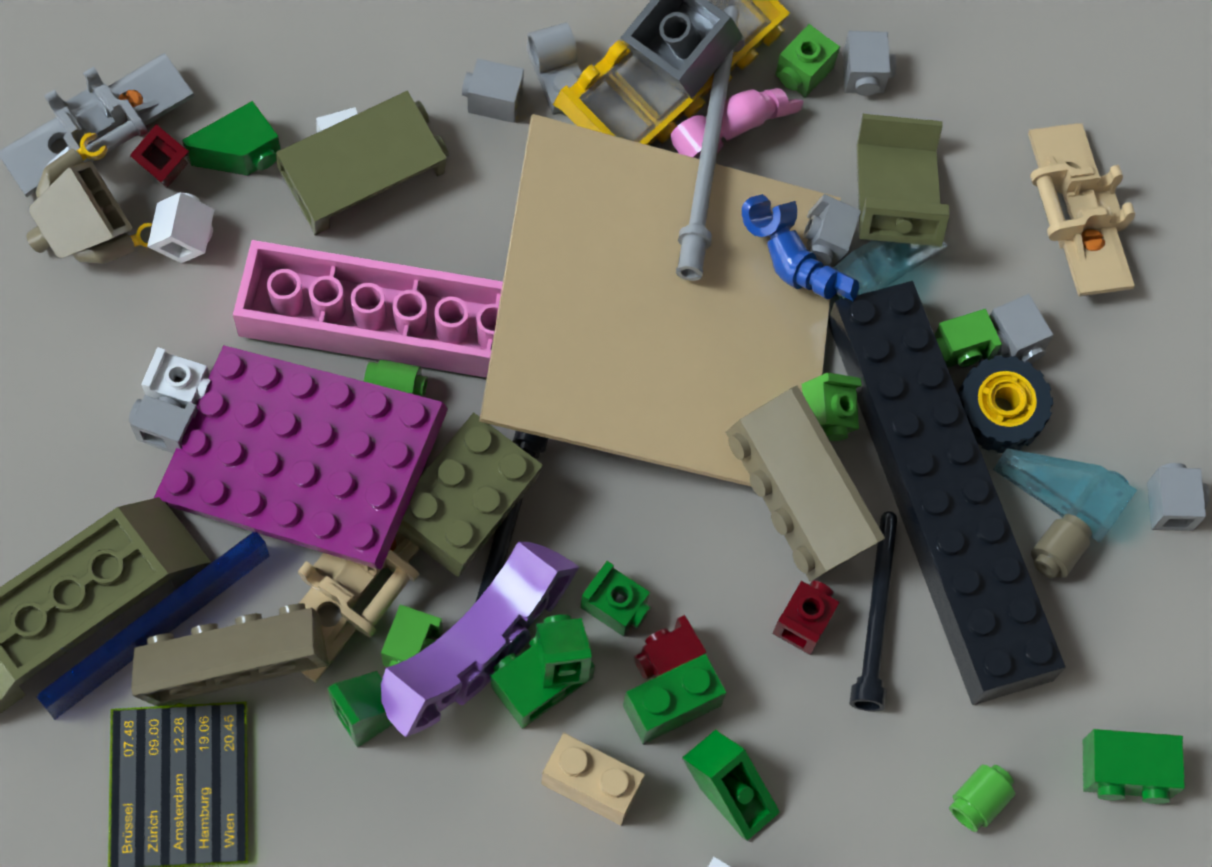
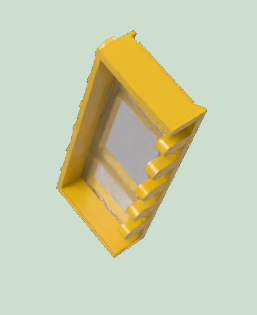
M708 0L722 11L728 6H735L739 10L737 27L745 37V44L740 51L733 52L730 72L737 66L744 70L759 55L755 50L763 42L769 47L783 34L785 29L781 24L790 13L778 0ZM619 39L609 48L605 57L595 66L590 64L581 73L574 85L570 88L567 85L563 87L553 105L562 110L576 126L649 146L657 139L663 144L670 138L671 132L678 126L675 123L683 115L688 119L693 117L705 105L706 102L703 100V97L712 88L714 73L691 99L636 59L623 41Z

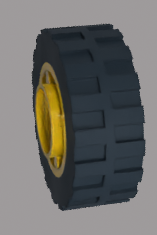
M1003 355L995 356L990 360L985 359L977 367L974 366L969 371L960 386L958 396L975 439L983 449L988 451L990 449L996 450L997 453H1005L1011 450L1012 452L1019 451L1023 446L1030 445L1049 421L1052 414L1050 409L1053 406V397L1050 395L1051 387L1044 380L1043 373L1032 367L1033 364L1030 362L1018 360V357L1014 356L1009 358L1003 357ZM995 399H1006L1010 402L1013 410H1002L997 406Z

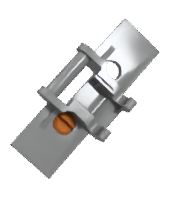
M165 53L110 86L102 82L98 72L92 67L83 72L86 78L87 89L66 102L58 95L56 90L44 95L56 118L0 150L1 160L26 197L36 192L43 170L47 165L71 148L74 150L80 148V141L84 134L93 132L98 137H101L87 145L89 152H96L100 147L106 145L108 153L136 135L140 137L148 134L145 126L195 97L190 87ZM64 138L67 147L59 154L53 153L51 151L52 144L57 139Z

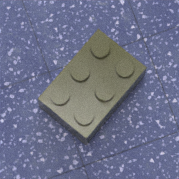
M474 412L419 478L398 529L399 533L458 578L534 484L543 464L493 426L479 422L480 417Z

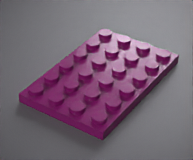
M223 345L208 377L211 381L206 394L201 399H198L196 404L198 409L196 417L192 418L183 436L182 448H176L154 498L160 497L161 501L166 502L172 508L381 570L448 411L447 406L443 402Z

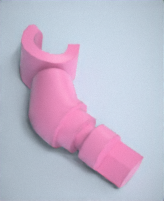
M780 88L763 92L752 89L732 95L725 101L717 153L724 144L721 138L725 137L729 141L750 129L761 126L768 119L798 113L803 106V100H788L786 93ZM696 115L683 121L671 132L672 144L679 154L693 158L700 156L706 124L705 116Z

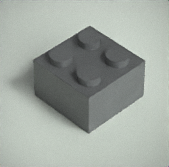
M651 0L620 38L636 59L693 99L743 38V35L732 17L708 0Z

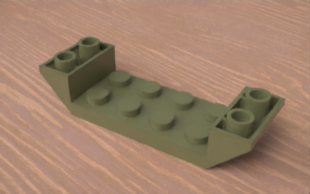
M160 497L116 507L0 587V713L26 696L19 685L169 581L177 590L212 565L209 558L166 502L161 501Z

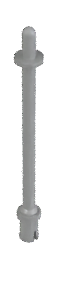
M728 6L724 12L730 15L736 26H738L739 10L735 6ZM744 36L716 69L713 76L689 225L680 229L678 237L681 251L676 274L688 281H696L703 276L705 251L711 246L712 234L705 228L733 52L740 51L744 47Z

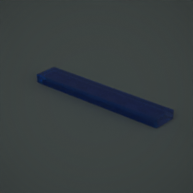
M257 532L249 534L38 693V700L54 720L132 662L135 647L148 645L147 638L170 633L270 557L266 542Z

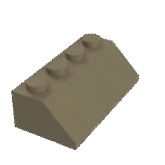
M798 385L744 416L726 431L732 453L736 458L742 460L750 475V483L753 490L764 499L771 512V520L775 529L786 538L793 551L792 556L797 568L806 574L810 582L848 562L885 539Z
M299 603L279 608V615L263 619L260 613L243 615L235 618L236 625L219 629L216 623L199 625L191 628L192 635L174 638L172 633L147 638L148 645L134 648L131 681L132 695L155 706L329 666L319 613L312 607L306 609L305 604Z

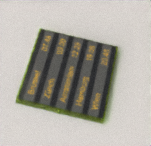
M247 701L189 705L176 703L171 706L111 709L108 867H212L249 864Z

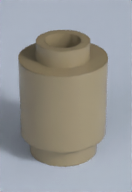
M1065 514L1061 519L1054 520L1031 550L1035 568L1048 578L1067 577L1090 546L1089 539L1092 536L1090 527L1083 520L1071 514Z

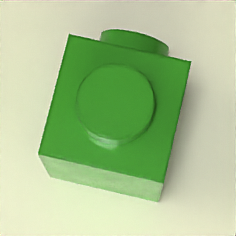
M808 24L780 53L775 75L785 87L790 90H796L806 98L835 67L840 46Z

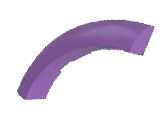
M518 542L490 586L455 625L418 654L385 669L381 682L382 704L388 719L405 737L421 732L440 721V711L453 702H457L460 705L466 704L491 682V675L495 673L493 670L494 666L509 654L514 653L517 655L531 639L528 628L544 609L548 612L554 609L575 576L579 566L545 546L531 542Z

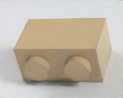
M563 732L542 772L541 785L621 826L642 786L645 774Z

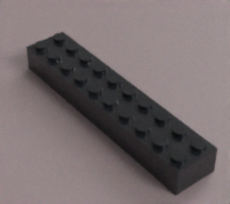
M909 281L857 295L854 301L847 298L835 301L828 319V325L847 375L861 378L862 386L856 388L857 402L972 705L1053 682L1066 668L914 282Z

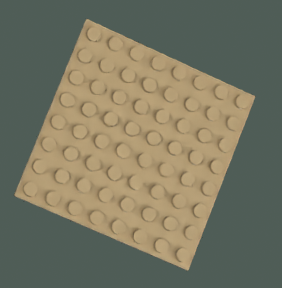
M533 114L530 119L479 422L751 486L750 475L742 460L736 458L730 449L729 437L726 431L741 418L790 388L798 385L802 392V383L822 375L830 299H825L815 294L813 290L805 288L795 289L776 274L766 243L771 240L770 235L758 237L747 230L741 215L742 205L748 198L763 194L771 201V212L773 215L772 209L774 207L796 201L798 209L797 219L790 231L796 230L806 247L808 239L804 238L803 234L810 220L807 218L808 212L825 193L715 164L705 228L712 234L711 246L705 251L703 276L696 281L684 280L676 274L681 251L678 237L680 229L689 225L700 159ZM826 194V195H828V196H830V197H832V198H835V199L841 201V198H840V197H836V196H832V195Z

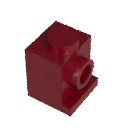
M156 124L129 156L168 188L188 165L184 158L189 151Z
M801 580L778 619L772 634L811 655L840 603L832 598L834 591L822 582L813 580L809 585ZM803 605L808 606L809 608L817 611L818 613L815 615L807 614L803 610Z
M683 615L677 618L673 631L670 632L668 628H663L646 638V645L642 647L641 653L634 656V661L643 678L647 680L650 677L653 679L707 652L687 617Z

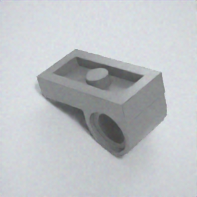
M567 22L530 32L527 35V52L553 115L563 112L553 105L560 90L566 85L570 88L581 75L577 64L576 42ZM591 95L583 101L585 105L590 104Z

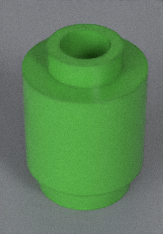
M380 359L379 363L372 361L368 363L364 382L425 397L428 377L422 375L421 366Z
M982 764L953 795L954 802L949 806V810L963 826L973 832H977L981 826L988 827L1015 797L1016 794L1012 787L1014 780L1000 766L994 764L992 767Z

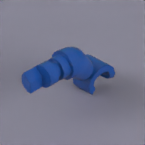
M763 194L750 197L743 203L741 215L744 225L754 236L765 237L770 235L771 240L766 243L774 270L785 283L795 289L805 288L813 290L815 294L825 299H831L837 293L851 301L855 300L859 291V281L830 266H824L822 262L817 260L814 253L807 250L797 231H790L797 219L798 209L796 201L774 207L772 209L773 215L771 212V201Z

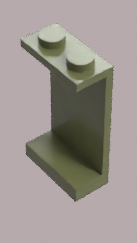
M408 90L276 152L277 168L315 235L330 229L331 216L433 168L437 177L445 173L446 157L449 156L448 149L439 134L435 136L432 134L427 125L429 123V116L425 107L420 101L414 102Z
M862 114L856 143L858 209L861 210L859 216V239L942 247L950 216L949 204L940 203L937 148L943 127L942 121Z

